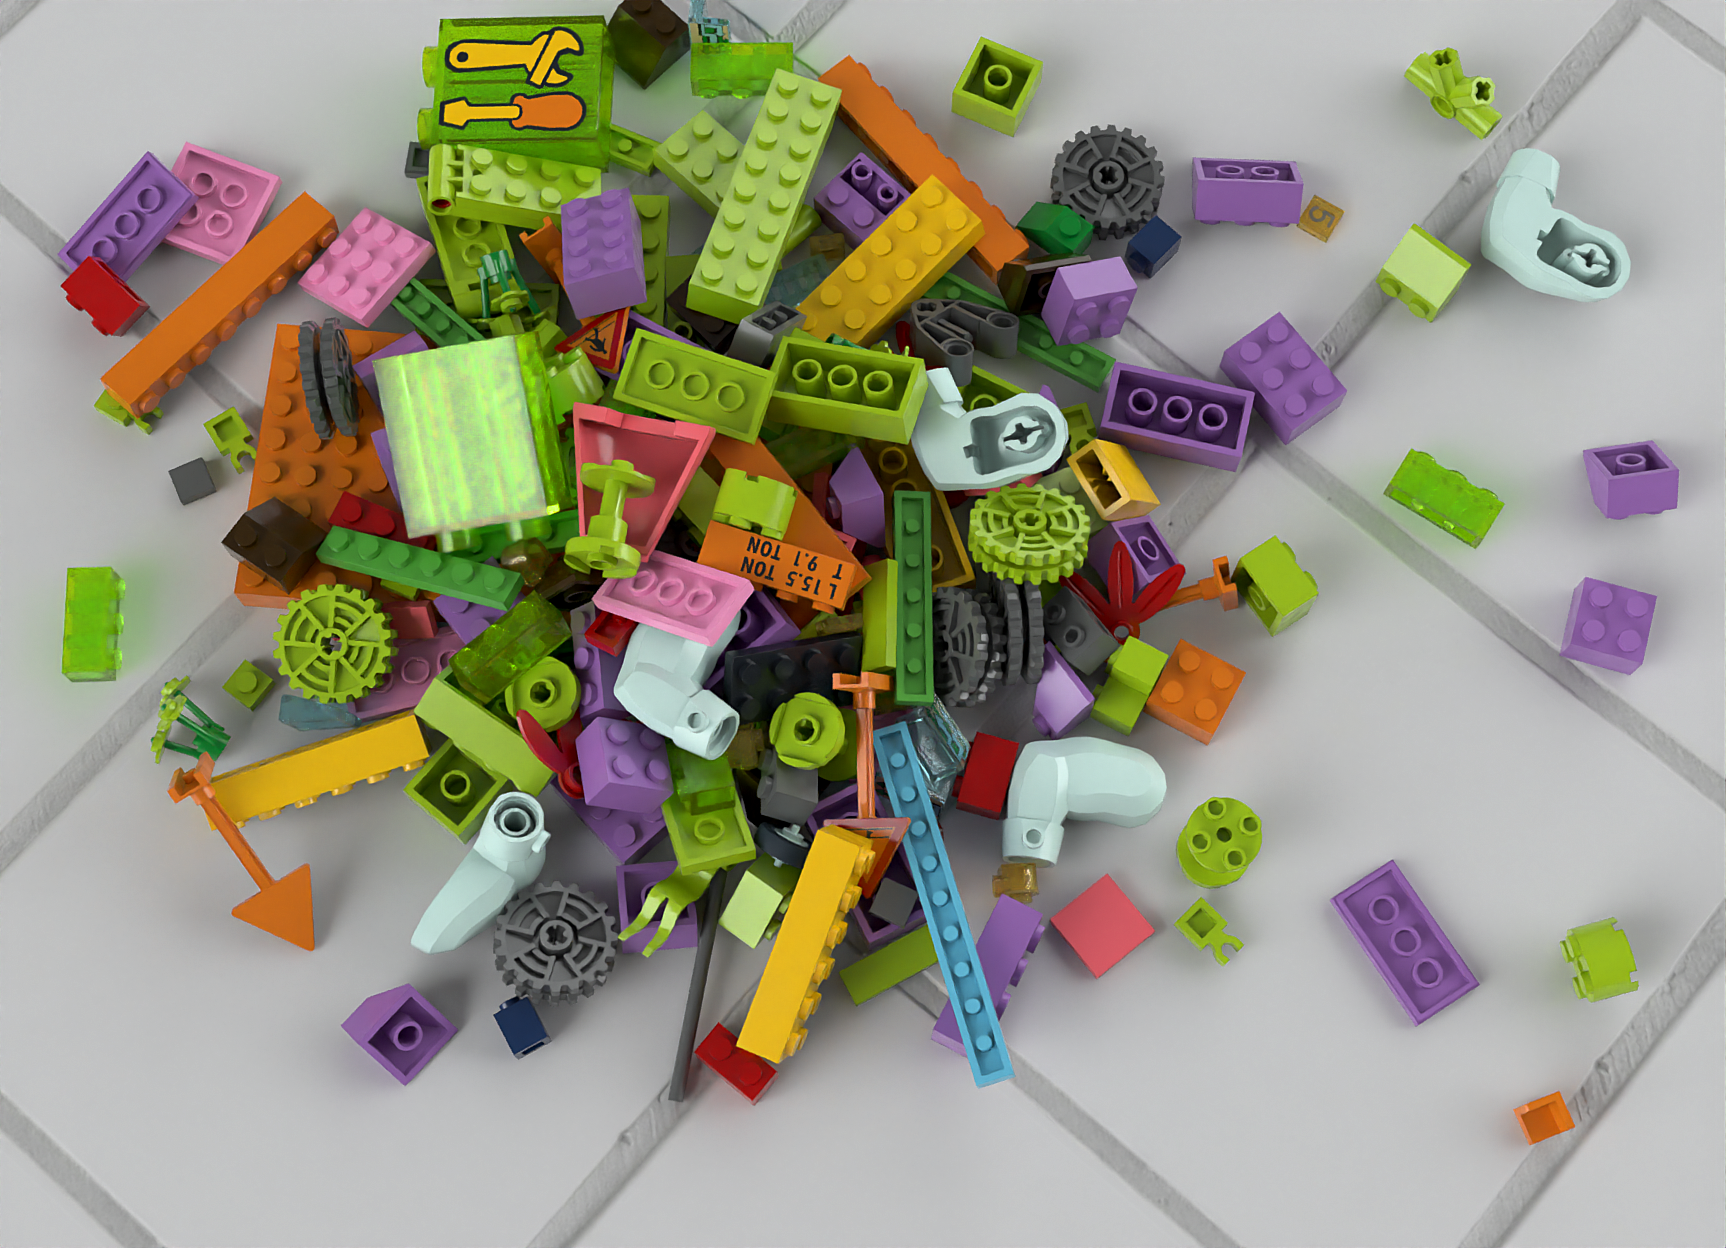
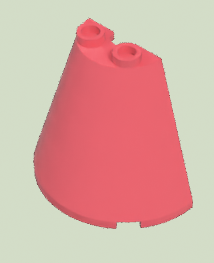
M574 402L573 423L580 537L587 536L590 519L592 516L599 515L603 493L597 492L581 482L580 471L582 464L595 463L611 466L613 460L628 461L634 465L633 471L656 479L655 490L650 496L626 498L622 520L628 524L625 544L633 547L641 554V562L648 563L649 556L652 555L715 437L716 429L710 426L678 420L674 423L624 414L606 407Z

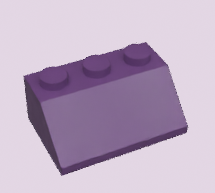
M1193 157L1192 210L1195 220H1200V222L1209 225L1219 224L1220 221H1234V223L1242 226H1251L1255 222H1268L1271 226L1287 227L1290 223L1299 224L1304 183L1296 161Z
M593 601L570 611L576 675L581 685L579 711L584 729L597 717L621 720L632 715L614 695V686L623 665L628 644L616 657L587 643L584 636L587 629L603 611L597 608Z

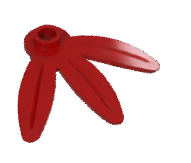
M1117 541L1114 544L1108 567L1107 580L1110 603L1105 600L1091 583L1074 571L1073 575L1069 577L1060 575L1059 581L1062 587L1066 586L1081 597L1118 643L1124 646L1129 635L1139 639V624L1151 618L1169 602L1180 586L1186 569L1182 564L1170 567L1156 577L1142 591L1136 601L1132 603L1134 578L1131 558L1126 544L1123 541ZM1119 626H1124L1128 629L1129 634L1123 638L1118 637L1115 634V629Z
M579 706L574 716L565 725L557 729L559 749L528 711L519 709L516 713L518 726L530 750L545 766L558 774L560 787L568 796L574 799L585 798L575 739L582 733Z

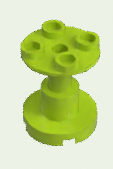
M613 460L611 466L583 463L580 471V480L587 487L603 493L599 515L592 516L590 519L587 536L574 537L566 542L564 562L573 569L586 574H590L591 568L603 570L602 577L627 579L636 576L641 563V554L633 547L625 544L628 524L622 520L626 498L650 496L655 490L656 479L633 471L634 465L625 460Z
M550 656L530 658L519 666L521 669L515 674L514 678L510 677L505 689L506 707L516 720V713L519 709L528 711L546 732H551L561 728L574 716L581 700V685L577 675L568 665ZM581 721L582 732H583L585 729H584V726H583L582 721Z
M810 692L794 695L796 698L791 699L787 704L783 702L777 708L770 723L769 736L771 744L775 745L778 756L783 762L803 770L818 768V776L829 781L841 782L857 778L855 711L837 708L829 699Z
M1211 797L1193 811L1176 843V856L1182 867L1181 870L1187 879L1207 889L1220 888L1239 880L1249 864L1257 856L1262 844V823L1251 808L1233 798Z

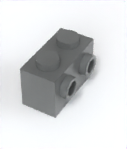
M1066 586L1042 607L1043 638L1047 643L1050 641L1054 647L1058 646L1061 650V656L1072 670L1077 667L1089 676L1121 646L1085 601Z

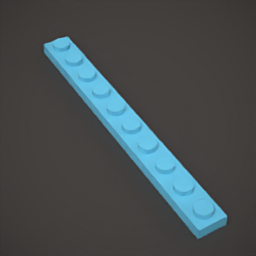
M903 721L873 731V745L895 817H909L911 819V823L902 841L976 1086L980 1089L1016 1077L908 726Z

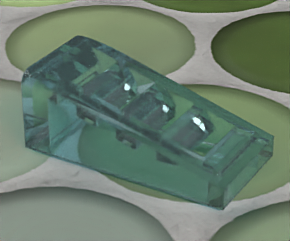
M823 253L776 273L764 303L768 305L776 301L771 288L777 286L782 299L778 300L779 302L791 308L801 304L831 274ZM818 272L821 281L815 283L812 274ZM802 277L805 278L808 286L802 289L798 280ZM791 282L795 293L789 295L785 283Z
M283 694L281 697L278 720L298 731L358 728L362 724V719L344 709L290 694Z

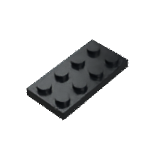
M854 630L725 652L723 701L739 714V725L771 720L775 711L783 702L787 704L791 699L796 698L794 695L804 692L821 695L832 701L836 707L853 705L852 692L833 689V673L860 676L863 635Z

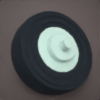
M762 822L753 839L758 847L776 859L774 865L779 868L784 863L803 869L812 846L811 841L798 833L801 827L796 824L790 829L771 822Z

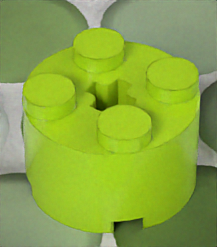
M578 346L565 355L560 352L544 362L546 369L539 374L537 371H534L537 386L534 389V400L531 406L544 426L550 428L566 421L563 415L566 416L573 413L574 402L592 405L605 394L604 390H607L585 352Z
M726 468L711 520L732 527L734 525L743 528L745 531L782 541L798 491L789 485L767 477L748 475L746 478V471Z
M1614 917L1568 929L1567 936L1565 937L1566 940L1560 941L1563 958L1566 963H1573L1577 975L1572 978V983L1578 999L1587 998L1589 1002L1593 1003L1638 990V981L1631 982L1630 973L1637 971L1634 956L1623 929L1614 930L1613 925L1618 922Z

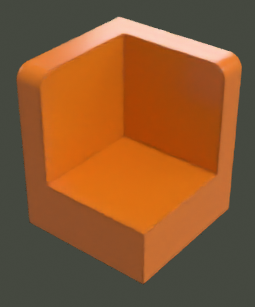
M1560 1091L1513 1109L1529 1145L1575 1128V1124Z

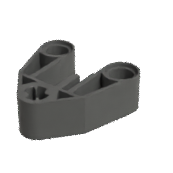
M924 298L915 300L911 304L909 338L915 358L924 359L925 366L941 365L943 368H948L956 386L961 387L971 382L974 349L999 359L1011 358L1017 353L1020 320L1012 313L964 300Z

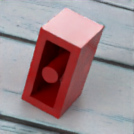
M88 256L60 285L68 293L65 297L66 300L81 312L85 310L93 318L91 324L105 336L110 334L111 336L122 337L150 308L100 257Z
M976 732L974 742L967 740L969 748L964 763L968 764L964 777L957 775L951 796L958 798L956 809L999 820L1019 743Z
M718 1022L694 1053L701 1062L755 1106L779 1077L778 1072L760 1056L737 1047L738 1038Z

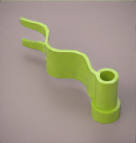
M738 863L722 866L721 868L729 872ZM678 865L668 878L661 880L651 889L638 917L619 934L618 938L625 942L629 937L644 929L653 919L660 905L666 898L669 899L657 933L642 952L643 955L649 958L668 939L682 910L688 904L698 900L706 891L720 867L682 876Z

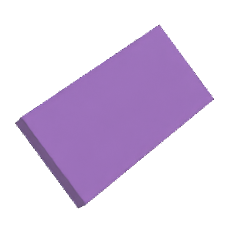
M147 151L57 255L73 271L88 256L100 257L126 282L199 198L153 153Z
M1393 859L1331 898V904L1415 1026L1420 1025L1480 985Z

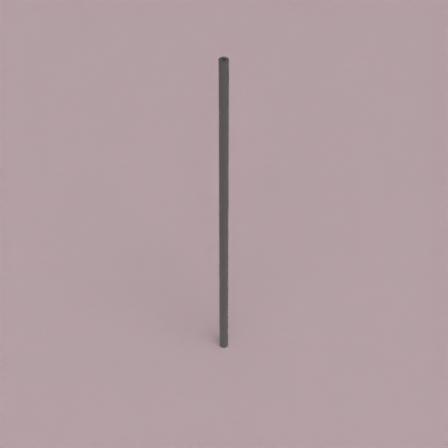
M768 587V590L775 597L777 590ZM775 597V599L780 604L781 598ZM756 724L746 731L742 726L740 728L731 774L740 803L742 801V794L737 771L750 759ZM721 867L710 882L668 1100L683 1102L728 873V871Z

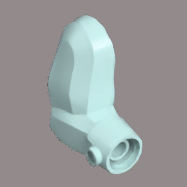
M1529 148L1518 149L1513 152L1498 180L1497 190L1487 207L1481 231V253L1483 257L1507 271L1527 288L1541 293L1580 302H1598L1621 291L1630 276L1631 265L1625 244L1610 231L1584 223L1567 212L1552 208L1551 204L1555 198L1560 173L1559 162L1553 156L1538 149Z
M937 368L926 371L928 388L911 435V442L923 472L937 490L956 491L1002 487L1049 469L1061 457L1068 441V424L1057 406L1040 394L1020 393L995 406L966 412L961 406L964 402L949 369Z
M740 610L713 647L639 623L631 635L624 662L614 686V695L632 715L656 733L673 739L677 747L707 760H714L727 750L739 726V714L710 690H704L703 686L711 676L718 657L738 631L741 617Z
M1087 736L1072 737L1060 740L1034 741L1026 744L1013 768L1006 795L1007 818L1002 821V859L1018 866L1032 868L1055 867L1065 832L1064 827L1061 825L1066 818L1077 821L1097 820L1127 828L1145 825L1161 809L1167 789L1165 773L1155 759L1142 750Z
M509 792L497 798L488 811L475 845L421 918L411 939L412 947L428 955L458 949L476 935L495 925L498 915L506 914L504 910L505 904L509 900L514 902L517 898V893L530 886L539 876L546 859V844L551 834L544 830V812L540 804L532 796L522 792Z

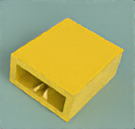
M1093 439L1066 459L1102 520L1115 522L1145 516L1161 505L1125 445Z

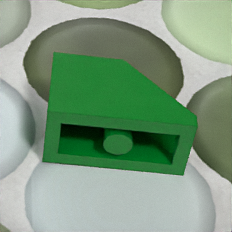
M1036 202L1015 226V229L1020 230L1025 237L1049 254L1054 255L1067 252L1083 254L1091 244L1094 226L1067 206Z

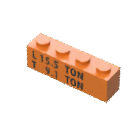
M713 520L709 522L697 560L698 564L750 580L755 591L761 592L763 586L777 590L775 597L797 603L799 597L813 601V609L832 615L835 608L844 611L857 570V566Z

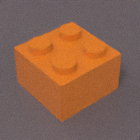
M1180 639L1148 698L1143 712L1208 746L1246 672Z

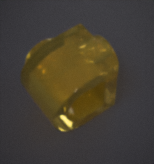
M528 537L508 545L501 554L502 569L521 573L525 581L524 585L527 587H533L540 583L546 576V569L554 560L543 543L536 537Z
M754 722L738 726L736 735L725 751L728 769L751 770L759 765L758 751H765L763 729H756Z
M1001 864L997 870V875H992L994 898H999L1003 893L1023 904L1032 903V896L1039 895L1036 864Z

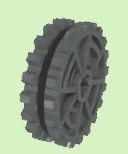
M1109 124L1106 130H1100L1098 125L1092 126L1088 134H1085L1083 131L1077 132L1074 142L1067 140L1062 147L1064 152L1062 154L1057 153L1050 182V188L1054 192L1051 195L1052 203L1067 206L1094 226L1093 233L1098 234L1099 240L1105 241L1108 235H1114L1116 240L1123 239L1124 232L1129 231L1135 234L1139 231L1140 223L1147 224L1152 218L1151 213L1153 211L1157 212L1162 196V187H1164L1165 177L1160 174L1164 168L1163 163L1154 159L1157 156L1155 147L1147 148L1145 146L1146 138L1142 135L1137 138L1131 136L1132 129L1125 127L1120 132L1116 131L1115 125Z
M336 317L325 319L322 329L319 328L316 322H302V325L299 327L300 333L298 334L300 347H298L299 367L303 380L302 387L306 396L305 402L307 408H309L311 423H314V430L319 435V439L323 440L332 439L337 428L346 437L355 436L359 430L358 423H360L358 413L360 408L357 396L358 386L355 379L356 373L352 367V353L349 350L347 335L345 336L344 327L342 324L340 325V320Z
M993 572V583H991L992 598H990V603H996L999 607L997 616L1002 617L1005 622L1002 634L1007 635V643L1003 645V652L1007 654L1006 662H1001L1000 669L1003 672L1000 681H1002L1003 686L1015 685L1019 675H1021L1026 684H1037L1042 677L1041 668L1044 666L1043 653L1045 650L1041 592L1038 589V585H1033L1031 581L1024 580L1022 584H1016L1013 578L1007 577L1001 580L996 578L997 573Z
M938 587L937 592H932L934 693L943 707L970 708L974 707L975 703H983L986 700L985 693L992 694L996 689L994 681L995 679H1001L1003 674L1000 665L1001 662H1006L1007 654L1003 652V645L1007 643V635L1002 634L1005 622L1002 617L997 616L999 610L997 604L989 603L990 596L987 593H979L978 589Z
M553 881L551 887H544L540 882L534 884V891L529 893L522 889L517 893L518 900L516 902L509 900L505 904L504 910L506 914L498 915L496 920L497 930L494 931L493 954H496L497 957L495 960L497 971L505 972L502 976V981L506 986L514 984L517 996L521 998L528 994L532 996L531 1003L537 1005L542 1000H549L550 1007H558L561 1000H566L569 1005L577 1003L579 995H584L587 998L594 995V985L602 987L606 983V972H612L615 963L618 933L613 930L616 927L614 916H606L608 911L607 904L604 901L596 903L594 901L596 895L594 892L588 890L582 893L579 891V885L571 883L566 888L562 887L561 881Z

